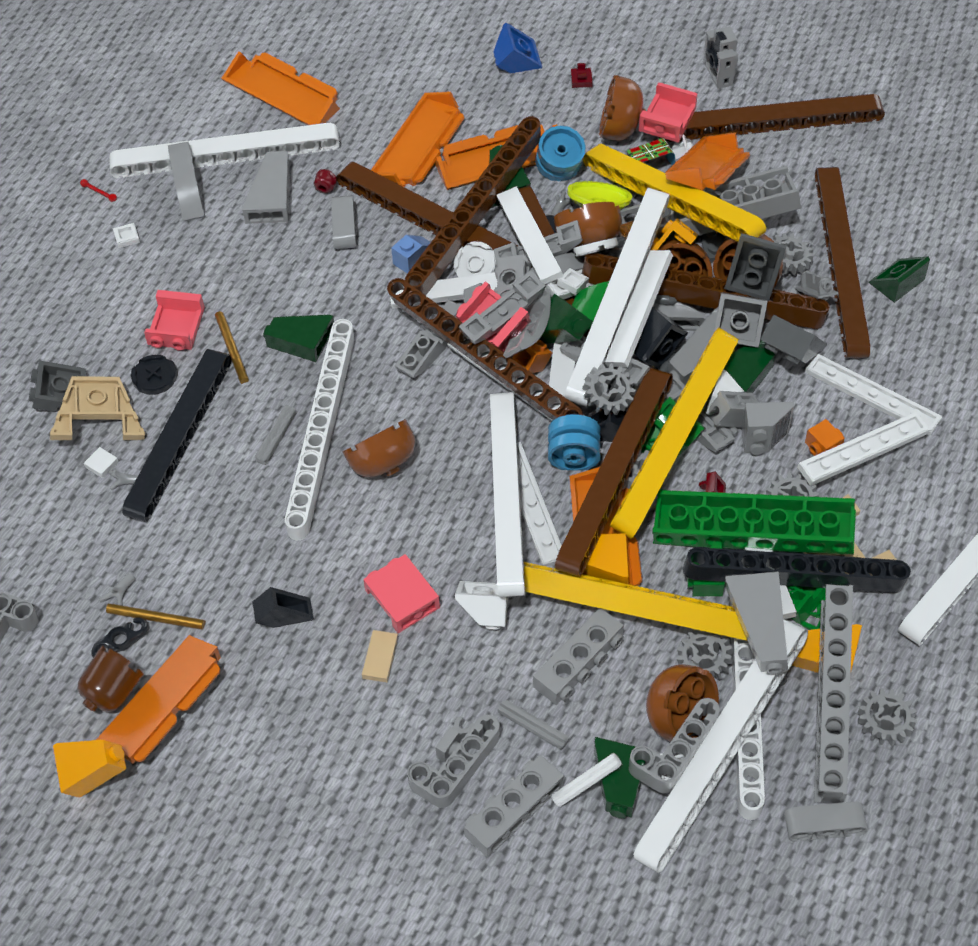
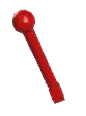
M86 179L80 181L82 187H88L107 197L110 202L117 200L116 194H108L89 184Z

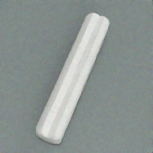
M612 753L552 794V800L558 807H561L621 766L620 759L615 753Z

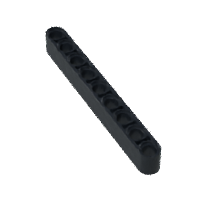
M207 349L204 352L122 507L124 516L144 522L150 520L148 518L149 515L153 514L160 501L159 496L163 495L170 482L169 477L173 476L180 463L178 461L179 458L183 457L190 444L188 442L189 439L192 440L200 425L198 422L202 421L209 407L207 406L208 403L212 402L218 390L217 386L221 385L227 373L226 369L231 366L232 358L230 354L212 349Z
M704 547L690 549L683 564V573L686 577L693 580L726 582L725 576L779 572L780 585L826 588V584L853 585V590L882 592L900 591L911 574L909 565L901 560Z

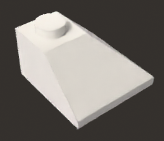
M460 581L455 593V599L479 625H485L487 629H500V626L505 627L508 597H499L497 583Z

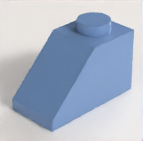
M405 235L391 247L393 264L408 273L431 242L422 236Z

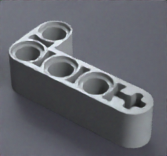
M0 593V609L6 607L0 610V642L9 627L21 631H31L38 625V615L29 601L7 593Z
M710 698L701 699L662 755L646 746L635 747L630 754V774L657 792H671L718 719L720 713L718 703ZM707 714L703 723L701 721L702 716H705ZM693 732L696 733L699 737L692 738L689 737L687 733ZM681 753L685 758L678 759L673 754ZM645 760L648 764L642 766L638 765L635 761ZM668 774L671 779L664 780L659 775Z
M492 715L481 716L439 771L424 762L411 764L407 770L410 789L436 807L445 808L450 806L500 739L498 719ZM469 749L479 750L475 754H470L467 752ZM454 769L463 770L461 774L451 773ZM416 776H426L422 781L414 780ZM440 789H445L448 791L444 795L436 794V792Z

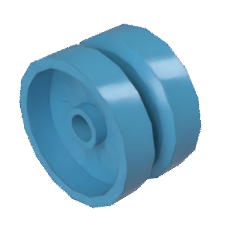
M566 126L551 127L545 131L539 140L535 162L539 172L551 181L560 182L576 176L581 169L586 146L582 136L576 130Z
M565 415L556 418L549 424L548 461L551 465L561 470H588L598 464L600 461V425L597 421L583 415Z

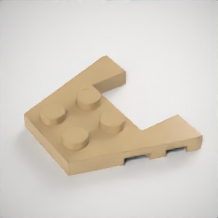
M71 377L63 403L57 413L54 426L50 431V440H72V419L122 420L123 440H142L145 438L144 429L141 428L138 416L131 407L130 399L120 377Z

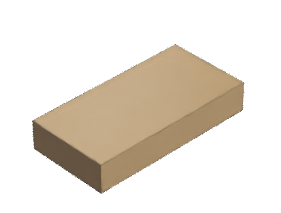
M377 630L372 631L362 671V679L388 682L398 634Z

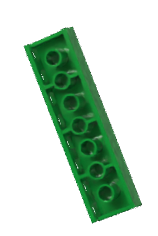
M659 490L652 531L653 544L711 547L716 541H721L722 548H755L772 551L854 555L855 499Z

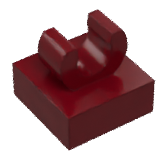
M577 63V68H571L572 88L592 87L591 68H586L585 63Z
M716 471L707 473L706 481L699 482L700 488L705 490V492L726 493V483Z

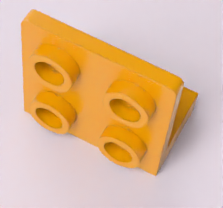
M677 218L674 222L670 219L661 230L664 235L660 239L657 237L654 239L650 250H658L672 231L676 232L674 237L681 243L688 242L689 244H692L698 234Z

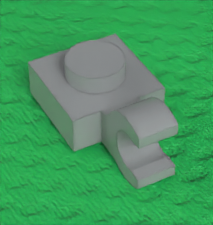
M459 716L455 720L453 728L450 727L436 746L437 758L445 763L459 745L460 739L465 737L474 723H471L468 728L463 729L460 727L463 723V717Z

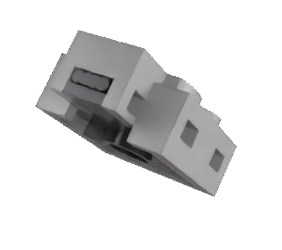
M730 26L706 31L703 62L717 89L733 86V80L736 77L735 66L738 63V53L736 51L738 40Z

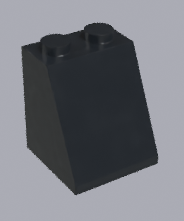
M652 306L634 354L643 362L659 369L672 356L688 332L656 307Z

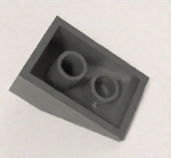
M741 233L724 289L769 301L787 246Z
M775 315L772 316L760 339L766 343V349L776 354L780 350L786 353V359L798 364L799 360L807 363L827 346L817 336Z

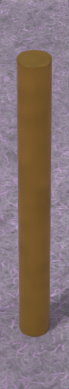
M218 311L215 313V318L228 352L231 355L241 384L247 383L249 379L224 313Z
M110 603L106 607V613L132 618L141 617L149 621L203 630L205 620Z

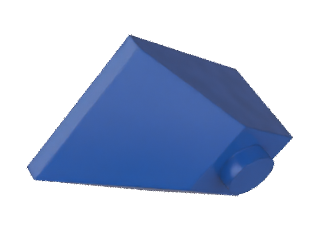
M504 23L493 51L497 67L509 73L541 69L542 64L534 39L510 24Z

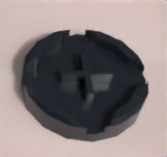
M149 355L140 359L139 363L133 366L131 379L134 387L139 392L147 395H157L166 392L174 385L177 379V370L174 362L166 359V356Z

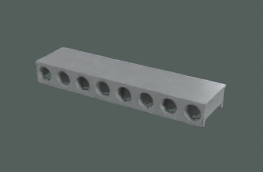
M787 166L726 181L716 190L707 187L702 190L709 194L713 191H720V199L761 219L802 208L798 188L796 189L788 173ZM778 174L785 175V179L782 182L774 177ZM755 180L764 181V184L760 188L758 185L752 183ZM740 185L742 186V191L738 193L735 190H731V188ZM640 204L620 209L622 218L621 231L626 233V236H628L634 221L625 222L624 217L629 213L636 215ZM666 208L655 238L660 239L664 235L661 230L670 219L674 222L677 218L698 235L715 230ZM672 231L665 241L676 239L674 237L676 232Z
M826 584L825 600H821L814 803H843L847 795L853 585Z

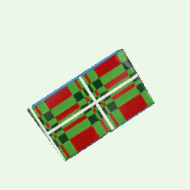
M664 138L627 150V156L640 162L664 155L671 165L675 164V153Z

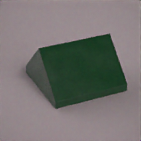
M928 256L898 259L871 279L869 284L895 303L925 280L930 259Z

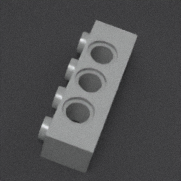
M524 254L498 257V266L495 267L497 287H495L494 291L501 297L513 289V283L531 270V263Z
M599 608L533 675V688L555 705L561 700L566 701L572 695L577 683H584L591 673L590 670L595 665L600 666L605 661L607 652L612 647L614 649L619 647L624 639V625ZM593 639H600V640H602V642L596 643V642H593L592 640H593ZM583 656L585 659L578 660L575 657ZM560 673H566V674H568L569 676H567V677H560V676H558V674H560Z
M542 755L538 756L535 760H529L516 778H510L497 796H491L478 814L473 813L464 824L465 837L489 858L552 797V794L564 786V775ZM532 783L537 785L538 787L536 789L529 790L525 786L527 784ZM511 801L517 802L519 804L515 808H510L506 806V804ZM492 819L498 820L500 822L496 826H490L487 824V822Z

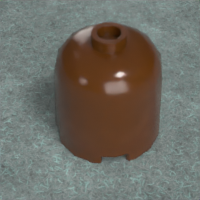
M101 646L78 681L77 690L84 699L82 704L93 712H96L97 709L104 712L117 710L144 676L143 672L140 669L134 672L128 667L131 663L128 659L112 649L106 651V648Z

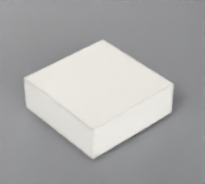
M134 223L113 228L119 248L140 242Z
M569 268L563 274V277L558 279L557 286L577 295L588 284L589 278Z
M99 447L84 462V466L96 475L104 478L108 471L112 470L119 461L117 457Z

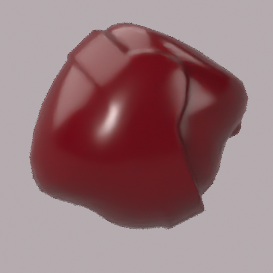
M328 169L319 170L313 182L315 189L322 193L331 192L335 188L337 177Z

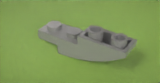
M448 299L442 308L457 318L456 314L460 305ZM449 327L446 332L452 331L454 327ZM428 328L425 332L421 330L399 359L395 368L415 378L430 367L447 348L448 343Z

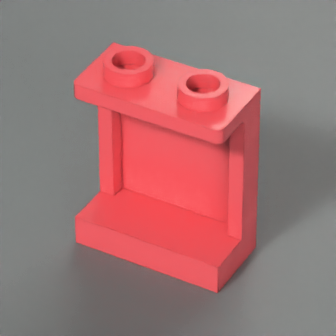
M659 82L656 86V94L647 111L643 110L640 114L639 131L679 143L696 110L698 94Z
M485 281L481 286L475 288L472 297L467 303H463L458 308L456 317L464 323L476 312L480 315L498 301L501 296L493 291L490 284ZM520 307L501 330L486 340L502 352H505L510 339L518 336L530 323L531 319L528 311Z
M157 290L156 300L158 306L151 328L145 329L144 332L147 344L155 348L171 347L176 350H192L205 308L202 295Z
M406 554L392 559L386 566L378 571H372L363 579L365 591L367 594L371 593L392 620V626L397 633L402 632L440 608L439 596Z

